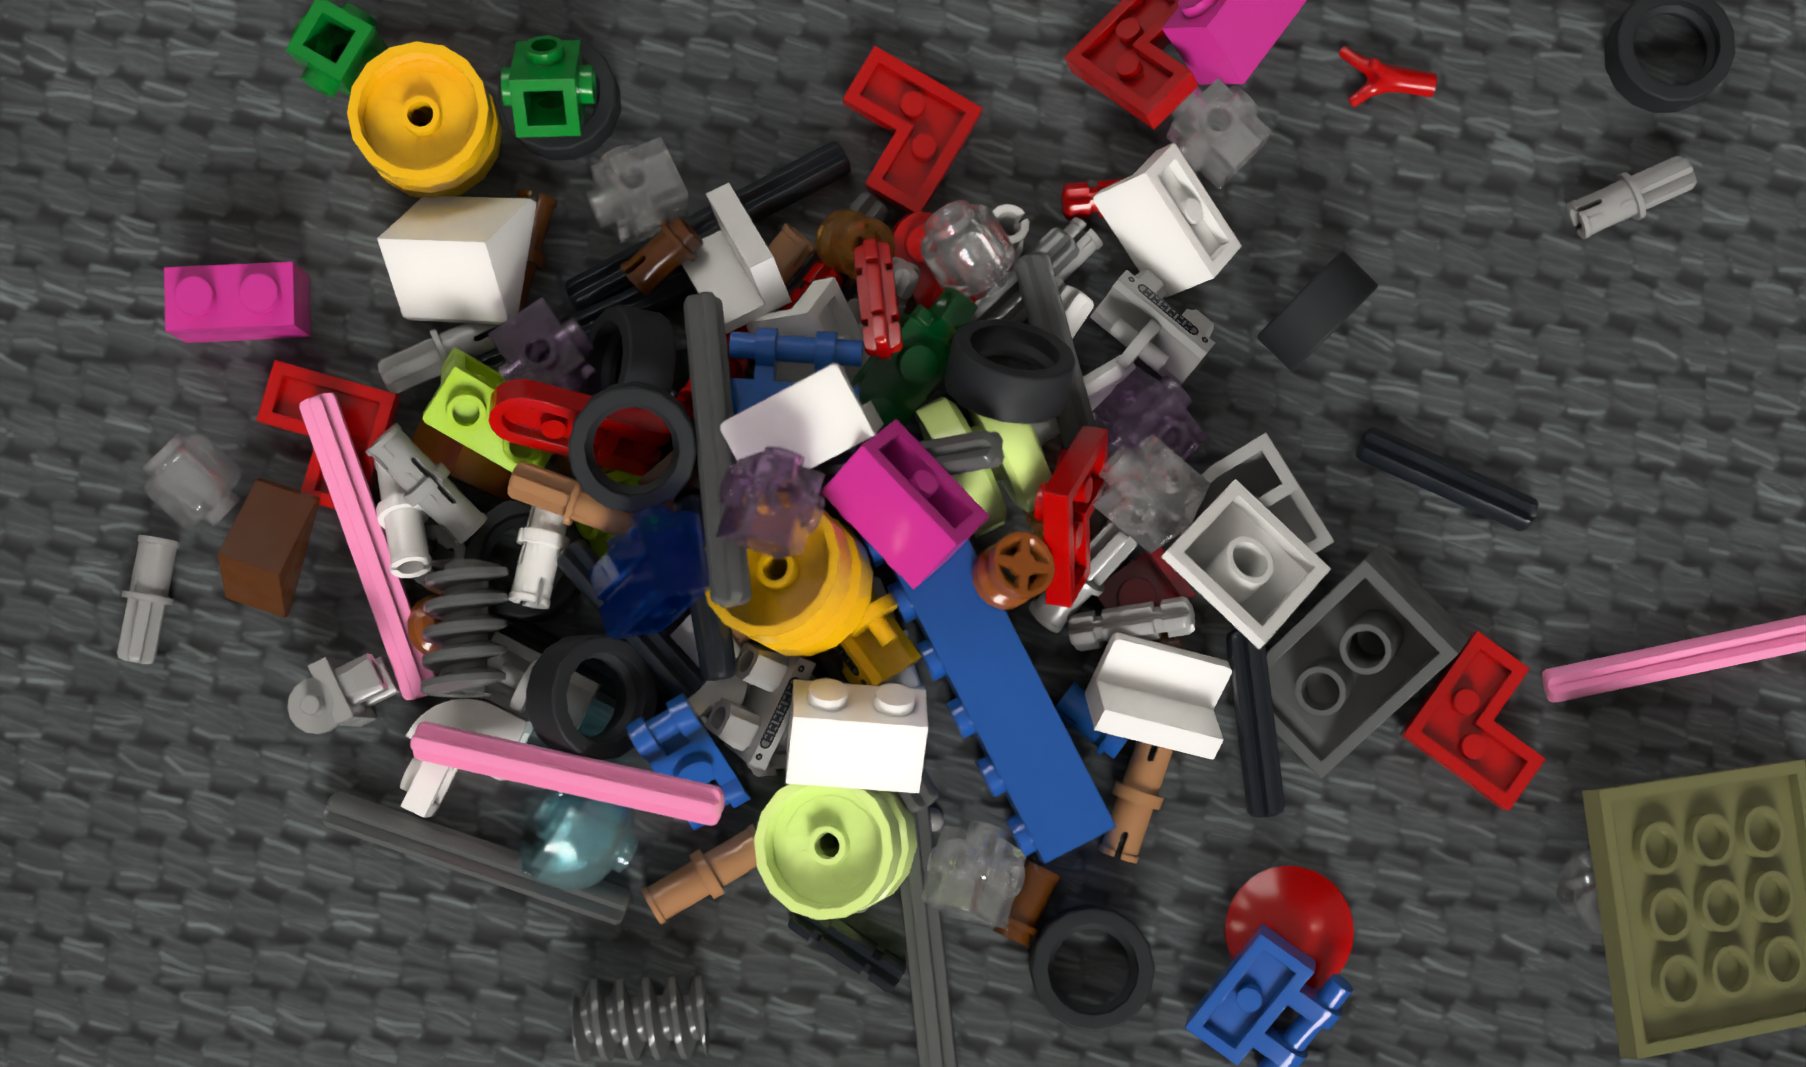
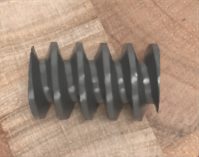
M442 559L431 561L429 565L442 570L427 575L424 579V587L442 596L426 601L423 605V613L430 618L441 621V623L424 628L422 639L441 649L424 654L421 658V665L440 675L422 681L420 691L424 695L438 697H491L493 695L486 692L487 685L505 680L506 672L487 666V659L507 653V646L488 640V633L507 627L508 620L489 614V607L508 601V594L490 588V581L509 575V568L476 559Z
M694 975L688 994L681 993L675 976H668L662 995L655 994L649 977H642L636 996L629 995L623 977L616 978L610 997H604L598 979L591 978L585 996L578 998L575 995L573 1001L572 1035L577 1063H584L588 1060L594 1043L603 1062H610L614 1059L620 1042L629 1061L640 1059L645 1042H648L654 1059L663 1060L666 1058L671 1041H674L681 1059H689L692 1057L697 1040H700L705 1055L708 1058L710 1044L709 999L701 975Z

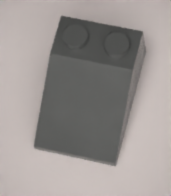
M1379 544L1266 652L1276 733L1322 779L1460 653L1471 635Z

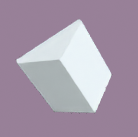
M422 197L377 238L402 316L408 320L516 326L537 202L527 198Z
M1236 479L1161 556L1258 649L1267 643L1331 570L1325 562Z

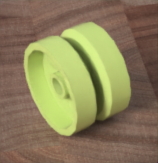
M942 396L919 407L914 413L924 441L982 430L998 432L1003 439L1002 450L1005 457L1001 465L996 468L951 475L990 516L973 535L977 538L1005 524L1006 505L997 482H1002L1014 504L1027 512L1034 510L1036 494L1042 482H1049L1052 475L1032 425L1001 422L980 416L968 410L974 425L969 427L957 405Z
M788 784L775 793L761 812L754 837L757 869L769 892L790 911L816 920L845 918L860 910L871 907L894 894L909 875L917 848L914 817L907 809L898 792ZM833 835L836 836L839 843H834Z

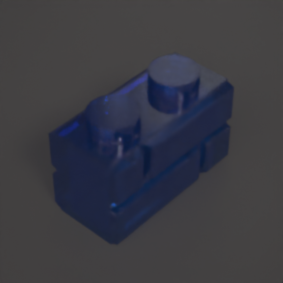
M663 505L646 508L631 516L632 527L627 532L616 535L606 542L608 551L589 570V575L596 599L604 602L599 610L608 637L616 640L662 632L710 589L706 551L702 550V546L705 544V535L697 513H693L691 510L671 513L670 508Z

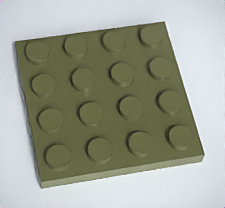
M1805 759L1786 760L1582 790L1620 1058L1642 1059L1805 1026Z

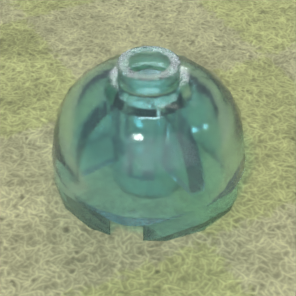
M549 789L532 818L534 820L542 817L537 828L535 844L532 845L522 840L518 851L516 867L521 874L540 884L558 890H581L602 881L611 869L620 873L631 861L638 845V838L631 835L635 820L634 808Z

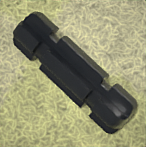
M793 912L788 921L790 930L807 941L812 937L818 941L816 947L856 973L860 974L864 971L869 975L868 981L884 991L891 992L906 971V963L903 959L887 949L884 953L877 949L878 943L840 918L816 920Z

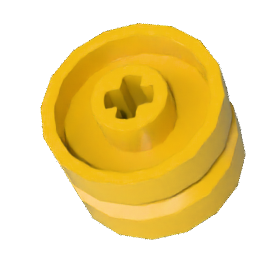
M416 41L390 47L369 61L352 85L347 116L353 141L383 179L408 196L434 198L438 196L461 195L486 177L499 156L503 128L496 102L468 60L443 45ZM420 122L427 124L421 127L418 126Z
M763 493L742 502L751 597L748 603L731 608H723L712 602L710 599L705 547L701 578L708 604L725 625L784 656H814L837 647L858 627L871 602L873 571L866 547L843 523L832 518L816 504L792 493Z

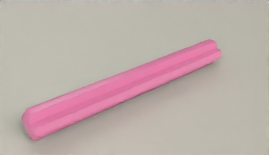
M326 392L307 398L300 403L299 409L399 689L406 700L422 698L427 695L420 691V684L424 680L436 677V674L421 665V658L424 654L413 645L409 637L407 622L412 607L402 579L390 572L387 536L384 528L378 523L376 505L339 401L333 392Z
M1806 615L1549 668L1542 672V685L1548 701L1553 703L1805 651Z
M421 722L418 724L410 742V748L413 749V755L417 760L709 826L718 823L724 809L723 789L719 786L436 723Z

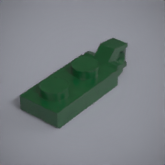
M947 285L929 310L919 304L909 315L903 312L900 320L897 321L901 325L902 349L893 353L892 358L881 360L879 356H870L850 382L853 387H861L860 403L864 405L871 401L881 418L883 426L877 433L896 419L905 426L945 374L951 343L959 327L969 322L978 309V306L958 289Z

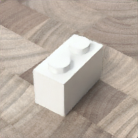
M821 678L814 681L794 680L787 739L786 783L919 793L928 732L926 690L910 689L907 686L895 683L883 684L881 686L845 684L830 678Z

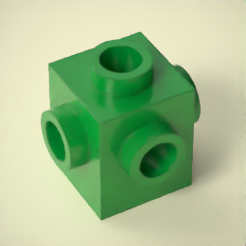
M315 0L309 11L297 22L292 32L291 40L285 50L303 70L300 79L323 95L334 98L337 91L350 97L352 85L365 65L387 50L388 46L375 29L378 22L365 11L347 2L340 8L328 0ZM343 51L338 61L335 63L336 56L339 52Z
M545 35L534 37L528 41L516 42L511 67H502L501 69L502 100L504 106H512L516 138L581 136L586 104L596 103L597 92L595 67L593 64L583 65L581 40H561L555 36Z

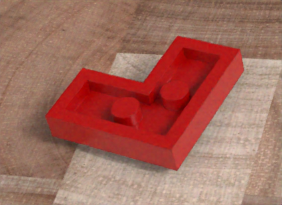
M1121 0L1064 59L1073 74L1154 130L1198 87L1192 70L1163 52L1171 41L1162 27L1179 7V0Z
M877 46L873 47L843 97L844 106L894 134L866 180L865 189L907 214L925 211L983 113V108Z
M274 360L256 421L309 437L299 409L300 403L307 398L326 392H333L339 401L371 494H373L378 475L374 466L375 460L366 453V450L393 426L401 397L395 393ZM313 449L301 491L320 497V506L335 510Z
M1082 426L1069 449H1062L1060 451L1056 470L1049 482H1042L1038 488L1035 499V518L1037 521L1043 522L1044 539L1042 541L1048 546L1053 556L1055 567L1052 582L1045 590L1046 604L1071 608L1091 573L1090 516L1109 485L1108 429Z
M1474 631L1470 634L1471 636L1460 653L1449 663L1399 735L1501 810L1509 811L1546 760V758L1493 721L1530 668L1479 631Z

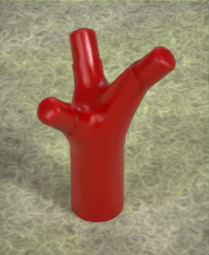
M1347 46L1342 47L1339 51V57L1365 74L1367 78L1366 84L1348 97L1352 107L1358 106L1372 96L1383 93L1399 92L1428 98L1434 95L1437 85L1436 73L1386 64L1378 58L1370 59L1364 57Z

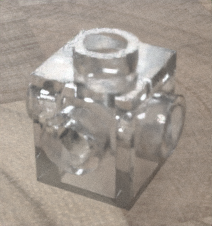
M1217 78L1204 92L1197 87L1170 113L1175 120L1172 122L1166 138L1171 143H1176L1195 174L1200 171L1219 190L1263 148L1272 131L1256 116L1259 113V109L1246 92L1237 86H1232L1229 89Z
M658 137L635 148L633 145L616 147L605 153L600 158L599 163L591 166L595 189L586 192L588 201L600 227L612 224L620 243L634 237L638 241L652 239L662 231L659 224L664 219L671 222L678 215L683 217L689 214L688 191L662 137Z
M1152 434L1132 450H1129L1126 446L1120 447L1107 460L1099 473V476L1105 481L1096 496L1093 506L1151 554L1190 527L1211 483Z
M970 821L968 829L943 825L938 843L929 855L927 864L928 876L921 900L952 918L1006 929L1014 898L1020 893L1024 884V864L1027 856H1024L1020 849L1007 842V831L997 826L980 821Z

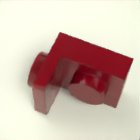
M1157 543L1103 582L1105 591L1099 596L1094 595L1101 607L1106 609L1153 601L1154 607H1158L1163 599L1183 596L1190 600L1195 594L1189 587V583L1161 557L1165 551Z

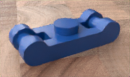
M684 693L667 701L668 709L646 721L641 716L625 726L637 751L648 762L654 772L706 784L715 779L717 782L712 785L723 789L724 807L731 804L733 808H736L751 799L734 767ZM688 821L694 831L705 826V824Z

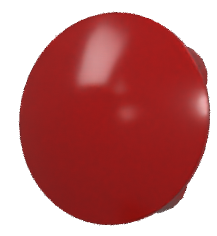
M1284 865L1264 870L1246 881L1230 903L1223 934L1232 960L1262 923L1316 961L1315 972L1305 983L1311 988L1320 989L1332 974H1339L1349 958L1353 945L1354 925L1348 903L1343 894L1330 880L1313 870Z

